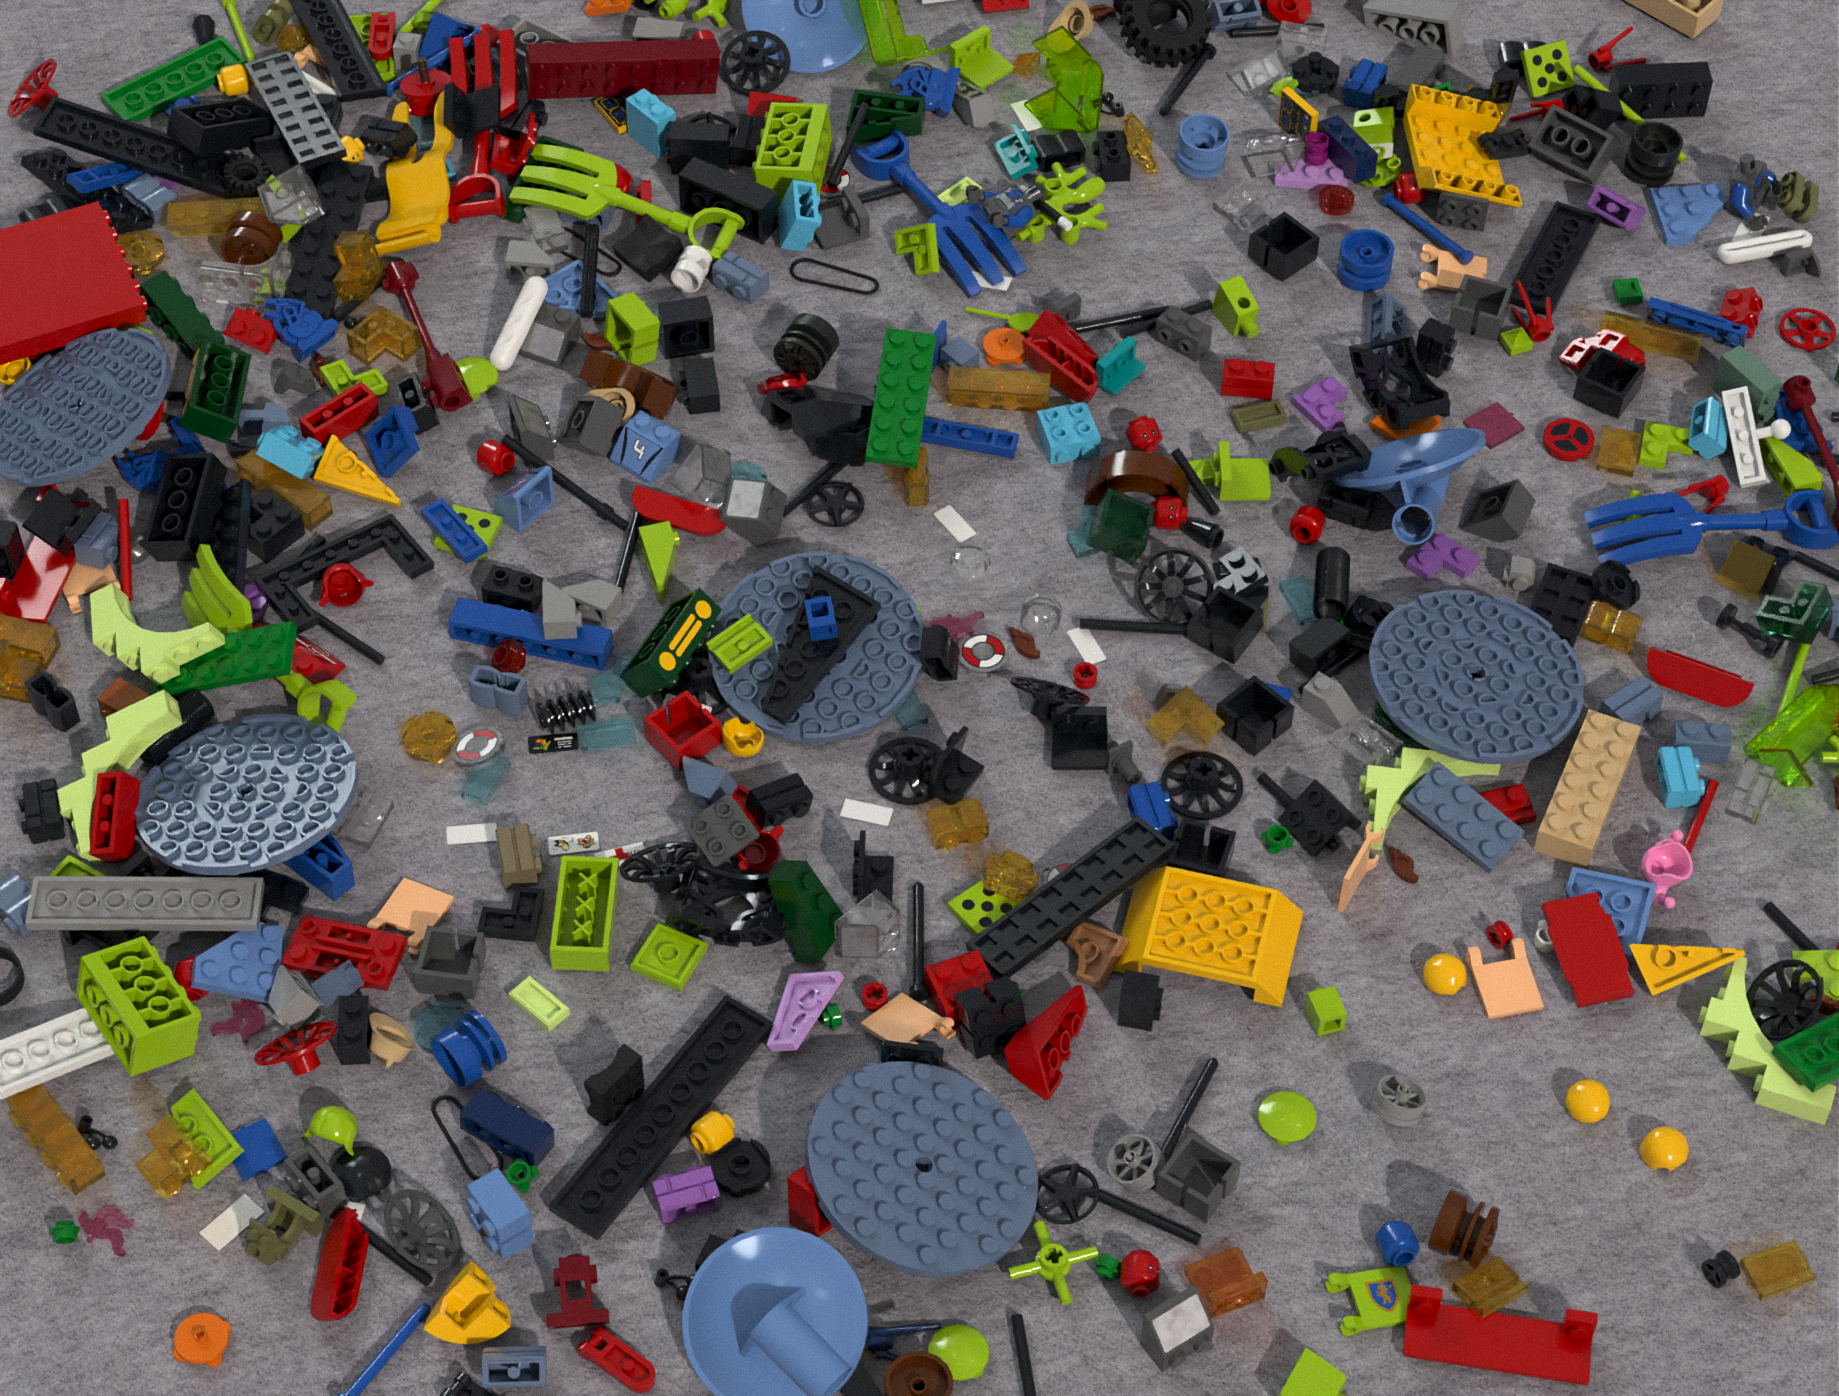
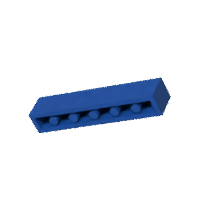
M458 597L448 620L450 638L602 671L605 670L614 647L611 629L582 623V627H577V638L545 640L543 615L526 610H516L501 605L483 603L474 599Z

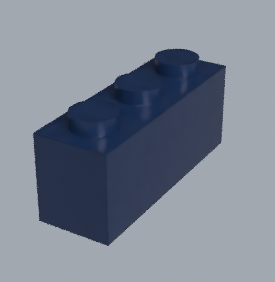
M1339 115L1318 122L1317 132L1324 133L1329 137V146L1326 149L1328 151V158L1354 184L1375 177L1378 153Z
M480 1087L460 1111V1129L514 1160L522 1158L528 1165L538 1166L554 1147V1129L549 1123L530 1116L519 1106L509 1104L495 1092H488Z

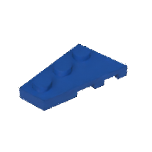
M1780 388V396L1774 409L1775 420L1785 419L1791 426L1789 436L1780 440L1797 452L1820 453L1802 411L1792 412L1785 406L1786 395L1783 388ZM1826 440V442H1827V444H1828V446H1829V448H1830V450H1831V452H1832L1833 445H1832V443L1830 442V440Z

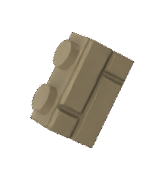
M527 823L514 825L513 827L497 828L495 832L504 888L513 889L521 885L523 887L536 885L538 883L537 873H542L540 856L534 857L533 852L538 850L536 833L530 834Z

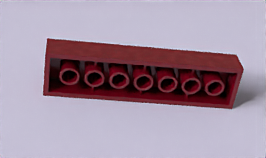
M716 39L527 44L524 82L528 99L631 96L643 88L656 96L716 94L720 55Z

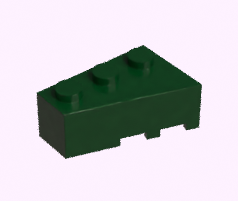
M854 90L846 125V135L852 126L861 103L870 105V109L854 144L882 140L889 137L890 132L894 129H898L905 137L922 135L926 116L925 98Z
M782 860L767 881L778 913H783L787 925L784 929L786 937H791L795 952L792 953L795 962L819 963L842 932V928L849 921L807 861Z

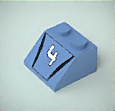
M640 410L624 425L610 456V462L644 482L651 484L682 454L681 433Z
M548 465L530 470L523 477L518 478L514 485L501 493L495 500L496 515L503 517V522L519 533L522 532L555 503L552 468Z

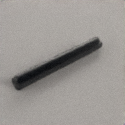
M590 223L586 226L580 300V316L589 319L594 316L599 226Z

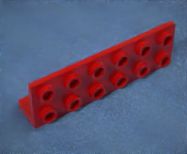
M56 483L42 487L36 499L37 504L49 489H53L62 495ZM71 501L79 508L82 506L88 508L91 504L89 502ZM34 536L11 584L9 585L7 578H0V619L45 623L76 562L74 547L65 557Z
M1412 1284L1407 1301L1402 1353L1404 1357L1588 1385L1590 1380L1592 1337L1597 1326L1598 1313L1567 1308L1562 1323L1444 1305L1441 1304L1443 1289Z

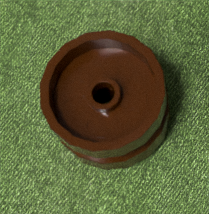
M250 211L238 213L233 217L221 244L222 257L234 269L245 274L258 275L263 270H270L283 241L282 230L276 222L263 214Z
M912 1351L899 1356L890 1364L885 1374V1396H953V1376L948 1365L940 1357L926 1351Z

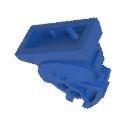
M922 66L912 67L905 70L889 86L893 88L897 85L901 88V93H896L897 95L925 98V111L935 110L937 116L945 118L950 114L961 68L950 67L944 72L935 67L931 70L923 69Z
M290 298L267 299L265 308H272L274 312L265 310L263 318L272 321L273 327L282 341L295 350V358L299 363L334 338L338 332L340 324L332 318L324 321L317 311L306 309L305 302Z
M185 447L177 448L172 453L156 450L139 456L128 451L126 453L128 462H122L120 458L116 462L126 483L138 492L145 488L150 493L156 495L167 455L187 454Z

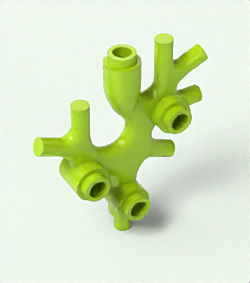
M644 0V2H645L646 4H650L651 2L655 1V0ZM666 0L659 7L660 16L663 19L669 18L671 20L686 9L689 0ZM707 0L708 4L692 14V18L696 22L706 16L714 18L719 27H724L727 21L722 13L730 10L732 0Z
M1055 162L1051 166L1056 178L1047 179L1043 175L1037 176L1035 182L1044 188V201L1073 223L1069 231L1061 227L1060 237L1064 243L1069 245L1076 243L1080 238L1081 228L1089 227L1103 232L1107 230V222L1094 218L1104 211V206L1100 202L1078 215L1068 214L1063 210V207L1067 204L1087 203L1101 195L1105 189V183L1100 177H1092L1078 188L1070 189L1068 186L1085 176L1087 171L1081 166L1072 173H1066L1059 162ZM1040 211L1025 228H1022V230L1015 234V238L1019 242L1027 238L1031 243H1040L1045 238L1046 227L1058 224Z

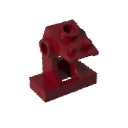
M571 1254L564 1258H558L559 1268H553L554 1287H560L562 1313L546 1314L548 1330L610 1324L609 1309H593L592 1284L598 1283L597 1266L590 1265L589 1255ZM584 1280L586 1298L568 1300L567 1282Z

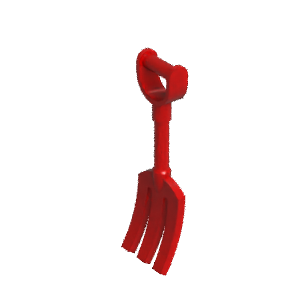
M513 29L499 31L500 118L517 109V57ZM487 33L474 35V92L494 85L489 35ZM449 38L452 82L460 90H463L465 94H469L464 38ZM490 130L475 134L470 175L459 180L450 191L448 213L452 224L459 223L460 219L498 214L499 217L506 216L507 203L499 182L494 176L489 175ZM491 192L495 194L494 199L464 203L468 198L478 193Z

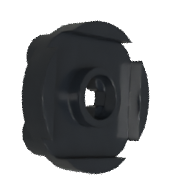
M1311 52L1308 56L1298 59L1293 64L1292 77L1298 80L1299 84L1296 88L1310 94L1314 90L1320 91L1319 94H1324L1336 87L1340 68L1332 60L1323 57L1321 53Z
M1616 560L1602 562L1593 570L1591 576L1594 598L1598 602H1604L1621 613L1628 610L1639 600L1640 586L1637 580L1633 582L1629 574L1631 571L1624 564Z
M1359 595L1348 609L1347 618L1354 630L1358 627L1364 632L1362 636L1373 639L1383 619L1394 608L1388 602H1379L1364 595Z
M733 1138L719 1150L714 1151L711 1169L717 1186L734 1198H741L744 1195L761 1189L771 1176L770 1156L766 1148L756 1140L750 1139L749 1142L746 1140L741 1141V1138ZM735 1163H747L748 1165L746 1170L738 1171L735 1170Z

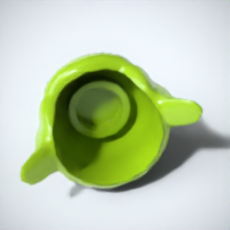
M332 1105L325 1106L315 1112L308 1130L301 1136V1139H307L315 1135L344 1145L347 1152L354 1156L352 1147L358 1132V1120L353 1113L345 1108Z

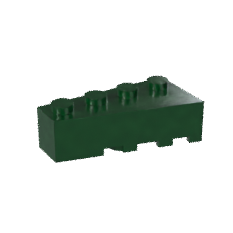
M166 270L140 284V296L144 295L148 305L145 316L150 314L153 317L152 323L158 329L164 327L167 338L172 343L178 341L180 351L191 362L203 336L222 344L225 343L222 333L219 330L215 331L210 325L208 316L204 312L200 313L196 308L193 298L181 290L178 280L175 277H171Z

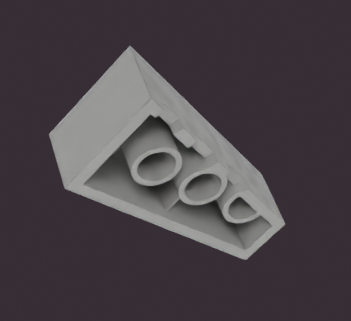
M1368 0L1363 7L1365 27L1392 37L1394 35L1401 36L1405 42L1410 44L1414 42L1421 43L1445 53L1447 58L1453 59L1464 44L1460 5L1432 0Z

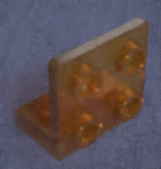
M1234 1247L1191 1263L1184 1268V1272L1191 1285L1195 1284L1198 1288L1211 1319L1265 1299L1268 1280L1263 1271L1253 1274L1239 1247Z

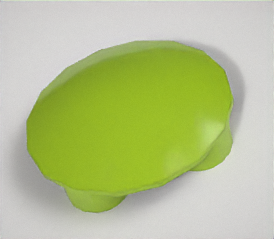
M1378 146L1373 149L1375 151L1382 150L1383 152L1377 158L1375 177L1360 182V184L1367 187H1380L1393 182L1400 175L1402 169L1401 159L1393 153L1392 158H1383L1386 154L1385 148Z
M469 357L456 362L473 399L479 398L481 393L491 389L499 382L497 368L485 358Z
M1280 1091L1269 1095L1262 1101L1258 1109V1121L1262 1130L1271 1138H1274L1276 1144L1286 1146L1290 1142L1305 1139L1315 1130L1316 1111L1312 1103L1304 1096L1295 1092Z
M958 1324L944 1327L935 1333L928 1349V1353L940 1357L948 1365L953 1380L957 1381L982 1376L984 1368L988 1363L990 1352L987 1340L979 1331L970 1326Z

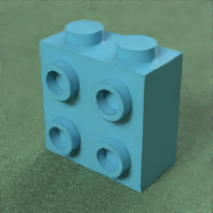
M643 88L626 99L628 135L660 159L667 155V150H670V147L665 144L666 132L671 130V122H676V114L671 107L662 103L656 95Z
M792 180L778 207L780 248L804 252L808 243L812 242L816 228L820 227L822 215L818 212L820 195L817 194L816 183Z
M1085 402L1037 411L1036 430L1050 465L1100 455L1101 437Z
M285 424L261 434L257 441L259 449L256 454L294 476L304 479L316 472L325 449L321 447L322 444L311 437L306 439L298 434L299 431L296 428Z

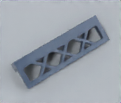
M1387 292L1368 303L1366 343L1393 337L1396 333L1397 335H1406L1407 307ZM1392 345L1387 346L1388 359H1390L1394 351ZM1381 348L1374 349L1372 352L1380 355ZM1392 373L1389 374V377L1397 383L1403 381L1398 376Z

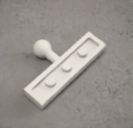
M1744 386L1722 391L1741 489L1765 484L1767 480L1758 439L1771 436L1776 439H1785L1791 432V426L1785 419H1777L1772 422L1771 426L1756 429L1748 387Z

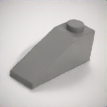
M965 80L958 81L952 104L964 122L976 129L987 127L988 123L996 121L991 93Z

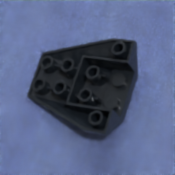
M792 386L770 391L761 408V415L771 420V422H783L787 417L792 416L794 435L805 442H815L819 440V437L830 435L872 418L874 401L859 394Z

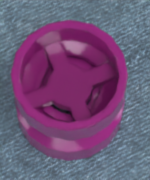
M1312 132L1306 135L1305 147L1307 149L1304 151V161L1306 163L1318 166L1327 162L1328 151L1326 149L1329 146V137L1326 134Z

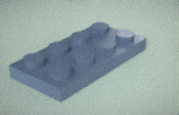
M1439 761L1402 801L1404 805L1488 873L1494 869L1525 833L1522 828Z

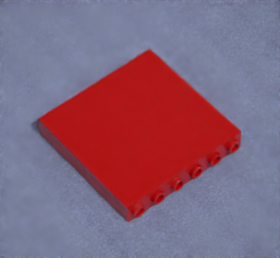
M99 201L0 230V365L65 346L66 343L93 332L111 328L119 330L147 321L145 311L148 310L144 295L139 296L138 294L141 292L137 278H131V275H133L129 260L124 261L123 258H126L124 248L121 243H116L119 240L115 227H109L111 220L107 209L102 211Z

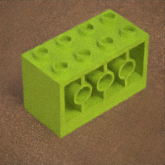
M771 102L769 112H766L764 117L765 129L762 128L760 132L761 145H757L756 148L757 160L752 163V176L756 177L755 183L777 191L778 205H780L792 180L816 183L817 194L820 195L833 143L828 104Z
M145 936L81 957L75 996L83 1008H85L100 1033H102L106 1042L111 1046L112 1051L130 1077L194 1055L196 1041H198L201 1013L197 1006L192 1005L187 998L184 987L178 985L173 978L170 967L164 965L159 958L156 947L151 946Z

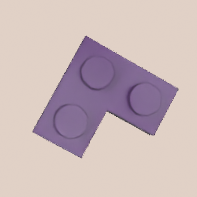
M1331 375L1292 398V405L1323 433L1334 429L1336 423L1344 422L1345 416L1333 405L1346 398L1348 390Z
M1437 531L1407 561L1406 569L1428 581L1443 566L1462 579H1465L1479 565L1480 557Z

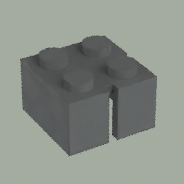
M1465 274L1451 309L1449 326L1457 331L1468 334L1474 331L1475 336L1497 341L1510 306L1513 286Z
M427 926L414 972L418 993L474 1000L480 980L479 973H482L487 953L484 933L458 929L457 936L460 950H456L453 929Z
M1190 1132L1158 1173L1156 1193L1177 1206L1181 1202L1184 1203L1183 1210L1207 1223L1220 1206L1221 1199H1225L1237 1183L1241 1162Z

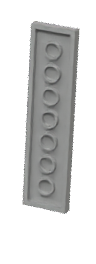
M34 876L25 925L27 930L258 931L265 883L263 877Z

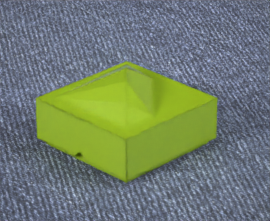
M1523 327L1500 333L1499 341L1510 356L1533 350L1534 343Z
M1211 458L1188 461L1204 485L1214 483L1215 468Z

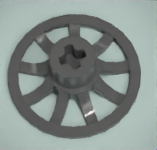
M414 1189L400 1190L390 1197L384 1209V1221L395 1250L408 1261L422 1269L442 1271L449 1268L457 1260L461 1246L458 1229L448 1211L430 1195ZM406 1197H408V1198L410 1199V1201H411V1213H410V1215H409V1212H408V1209H407L406 1205H405L402 1201H400V1199L406 1198ZM419 1199L429 1204L427 1211L420 1220H418L420 1210ZM393 1206L400 1211L402 1219L391 1218ZM437 1211L445 1222L427 1228L426 1225ZM392 1226L399 1227L400 1229L394 1233ZM445 1230H450L452 1241L431 1236ZM435 1246L449 1249L451 1251L449 1258L446 1260L442 1251ZM427 1252L433 1254L439 1264L426 1263Z

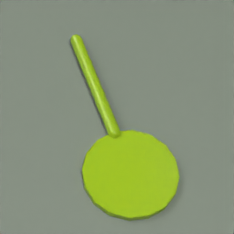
M970 307L964 308L966 312L1008 320L1009 327L1020 332H1028L1040 317L1037 314L1026 312L1010 316Z

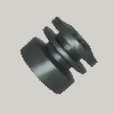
M1650 121L1637 126L1623 163L1627 175L1634 181L1647 186H1659L1669 182L1673 176L1683 146L1682 136L1676 129L1661 122Z
M802 313L794 318L786 332L777 342L773 349V356L777 365L785 373L792 372L797 377L799 372L806 373L807 381L817 379L837 350L839 336L832 325L820 316Z

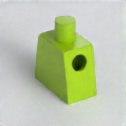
M1383 107L1355 112L1354 124L1349 126L1367 144L1393 143L1394 153L1396 144L1394 108Z
M1238 275L1219 283L1211 310L1212 313L1231 335L1236 336L1244 332L1249 339L1257 336L1261 331L1256 324L1259 305L1242 276Z
M1305 1348L1279 1396H1347L1343 1394L1347 1377L1316 1353Z

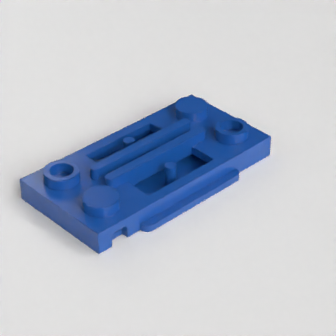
M1650 297L1647 305V317L1651 319L1652 323L1659 326L1667 324L1718 341H1724L1723 344L1731 348L1739 345L1745 346L1748 326L1733 323V321L1677 303H1670Z

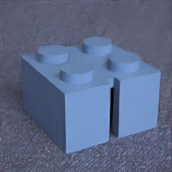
M498 1168L466 1186L468 1199L465 1201L471 1211V1214L468 1215L469 1220L475 1230L481 1229L485 1234V1243L492 1253L497 1251L502 1260L534 1242L530 1211Z

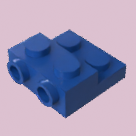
M394 405L364 434L382 478H390L420 450L414 433L419 428L410 407Z

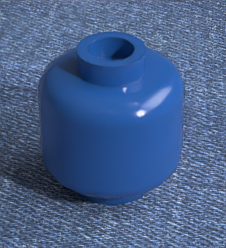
M1388 1221L1380 1228L1375 1237L1379 1252L1383 1260L1389 1265L1404 1267L1411 1264L1420 1249L1412 1227L1406 1222Z

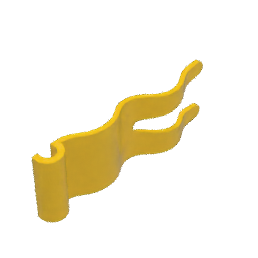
M444 91L439 95L434 109L435 137L432 148L423 155L421 160L413 163L417 157L416 144H414L413 147H410V151L405 158L394 157L387 165L386 181L390 196V212L387 219L381 222L377 228L375 236L379 239L380 244L372 245L371 252L375 256H383L437 243L441 239V227L436 218L447 208L450 200V185L445 159L447 153L452 149L454 134L443 124ZM401 102L395 107L392 121L404 122L410 125V106L407 102Z

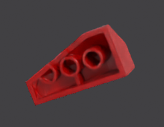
M1082 985L1073 987L1020 1029L1004 1049V1057L1008 1062L1010 1073L1043 1100H1049L1061 1083L1063 1073L1060 1071L1063 1060L1069 1061L1071 1051L1069 1050L1072 1037H1078L1088 1008Z

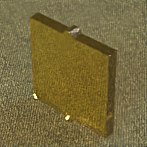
M1735 539L1716 581L1733 588L1734 592L1739 591L1757 599L1776 557L1758 549L1757 545L1751 546Z

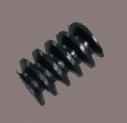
M589 689L587 695L583 690H578L577 698L573 693H568L567 701L562 696H558L556 705L551 699H548L546 701V708L541 702L536 703V712L543 732L544 728H548L551 734H555V725H558L562 731H565V722H569L572 728H575L576 719H579L585 725L586 716L588 715L593 722L596 721V708Z

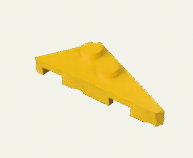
M331 435L313 477L314 481L399 508L402 502L389 487H386L372 470L359 461L356 455L351 450L349 451L335 435Z
M1648 944L1628 945L1651 996L1746 956L1743 949Z

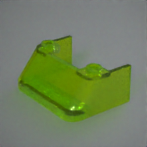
M858 0L871 56L876 65L886 67L951 50L950 45L928 50L926 41L922 36L917 34L906 36L897 0Z
M1062 25L1032 41V45L1046 58L1045 73L1049 79L1056 83V87L1054 86L1024 102V106L1039 120L1042 127L1050 131L1073 129L1077 133L1089 134L1097 130L1099 126L1104 73L1100 64Z
M1814 684L1804 689L1744 746L1743 751L1749 760L1785 787H1811L1814 783L1807 774L1803 764L1827 743L1830 737L1839 735V684Z

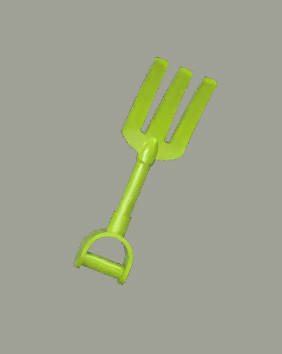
M545 144L535 145L531 153L535 160L575 168L595 175L597 178L563 169L525 165L520 177L525 182L559 188L585 197L586 200L564 193L527 187H514L509 195V199L513 203L548 208L586 221L602 213L608 206L620 207L643 217L648 214L656 222L668 226V229L687 236L688 246L702 247L694 238L695 232L700 227L710 223L723 224L711 250L705 249L713 259L711 267L726 254L737 230L742 229L745 224V220L740 215L722 208H705L693 217H690L678 211L672 212L631 196L617 188V172L614 162L582 151Z
M200 544L196 554L200 568H192L189 576V583L193 592L184 591L181 600L183 611L190 625L194 628L209 622L222 634L252 629L253 621L250 601L225 576L214 558L210 545ZM292 669L290 675L275 677L298 700V716L306 717L307 722L317 725L324 723L340 734L348 709L354 706L357 700L356 694L338 680H327L313 685L302 674L296 673ZM321 693L332 701L326 722L320 710Z

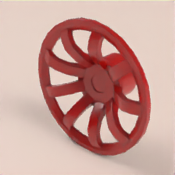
M51 58L41 63L18 88L8 107V114L11 117L20 115L33 104L44 112L53 96L58 97L59 94L49 86V82L57 67V62ZM31 79H33L37 87L36 89L28 84ZM24 89L30 92L31 94H21V92Z
M321 1021L300 1027L298 1030L295 1029L265 1045L255 1054L254 1061L260 1066L288 1061L294 1076L306 1074L321 1064L315 1049L333 1036L338 1026L334 1021ZM311 1030L306 1042L305 1032ZM329 1032L326 1036H322L323 1033ZM297 1035L298 1046L296 1047L288 1038ZM281 1043L287 1050L275 1045ZM273 1057L272 1060L266 1061L268 1058Z

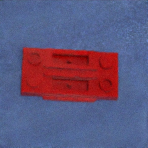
M1598 892L1545 902L1541 908L1548 925L1547 930L1564 978L1570 986L1577 1008L1630 998L1634 994V989L1627 973L1629 969L1627 958L1610 914L1605 913L1604 908L1600 907Z
M303 914L281 964L289 970L305 973L308 978L317 980L326 972L350 960L359 971L360 977L365 983L359 989L366 986L387 991L409 941L403 935Z

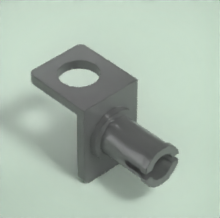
M1128 740L1120 745L1116 741L1107 743V768L1104 771L1107 775H1110L1119 770L1129 785L1137 783L1142 778L1143 773L1132 761L1133 742Z

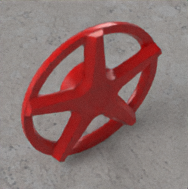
M1799 308L1791 310L1782 317L1779 324L1781 338H1784L1789 344L1797 348L1807 350L1808 353L1828 347L1836 336V328L1832 320L1827 315L1814 309ZM1809 312L1816 314L1813 319H1800L1795 313ZM1790 317L1797 325V328L1785 331V320ZM1823 318L1830 324L1832 333L1818 330L1819 323ZM1802 336L1805 344L1799 343L1791 337ZM1813 337L1828 339L1822 344L1813 345Z

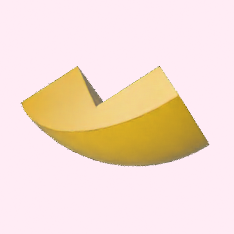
M471 1260L439 1298L429 1314L423 1329L444 1341L458 1344H475L491 1340L504 1333L511 1327V1316L507 1304L502 1303L496 1298L494 1293L496 1285Z

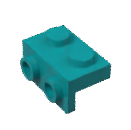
M1015 122L1011 124L1014 133L993 143L1013 181L1039 168L1035 160L1039 156L1033 144L1027 145L1030 139L1025 129L1019 130Z
M1128 336L1122 342L1115 344L1108 354L1101 356L1097 360L1095 368L1099 387L1112 395H1116L1145 371L1146 365L1135 358L1137 340Z

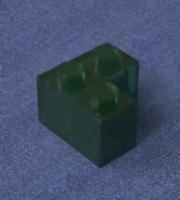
M1802 579L1791 600L1766 595L1755 617L1762 635L1772 637L1775 633L1779 632L1786 637L1785 640L1811 645L1834 604L1826 584Z

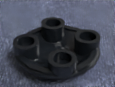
M370 1146L352 1148L354 1156L350 1155L346 1150L337 1158L332 1167V1172L344 1185L345 1195L352 1202H361L364 1198L376 1195L383 1188L390 1185L392 1181L391 1165L388 1157L380 1150Z

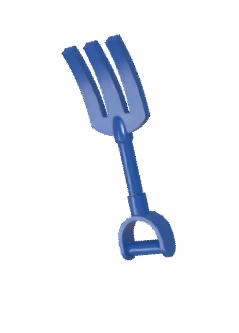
M898 129L892 130L889 137L862 149L857 147L851 149V161L859 172L870 179L878 181L895 179L933 213V216L927 223H935L938 254L954 274L968 299L980 294L982 289L965 259L946 232L962 247L986 281L992 286L1003 282L1005 279L991 254L968 222L989 242L1013 277L1027 270V267L1001 228H997L989 223V214L979 204L950 206L946 202H942L916 176V173L910 168L909 141ZM894 150L900 153L891 159L877 160V158Z
M1820 490L1797 491L1788 497L1783 510H1763L1760 513L1706 514L1705 512H1696L1693 506L1678 493L1640 496L1583 512L1589 529L1626 519L1632 515H1652L1617 524L1590 534L1596 550L1628 541L1665 536L1634 543L1598 556L1600 564L1602 562L1605 563L1607 560H1616L1624 565L1658 557L1693 554L1701 540L1702 533L1714 530L1761 529V531H1781L1783 536L1792 544L1806 549H1829L1839 542V533L1831 527L1823 506L1825 497ZM1807 510L1814 528L1801 524L1795 519L1792 511Z

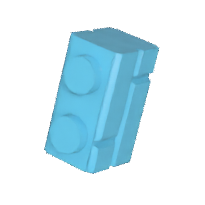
M1708 397L1693 405L1688 445L1695 451H1699L1698 453L1705 459L1721 455L1728 446L1727 434L1729 427L1725 407L1720 405L1713 397Z
M1677 746L1676 748L1661 747L1658 749L1655 765L1666 808L1680 806L1695 807L1698 805L1700 796L1705 793L1704 780L1699 779L1697 774L1700 768L1698 757H1693L1690 746Z

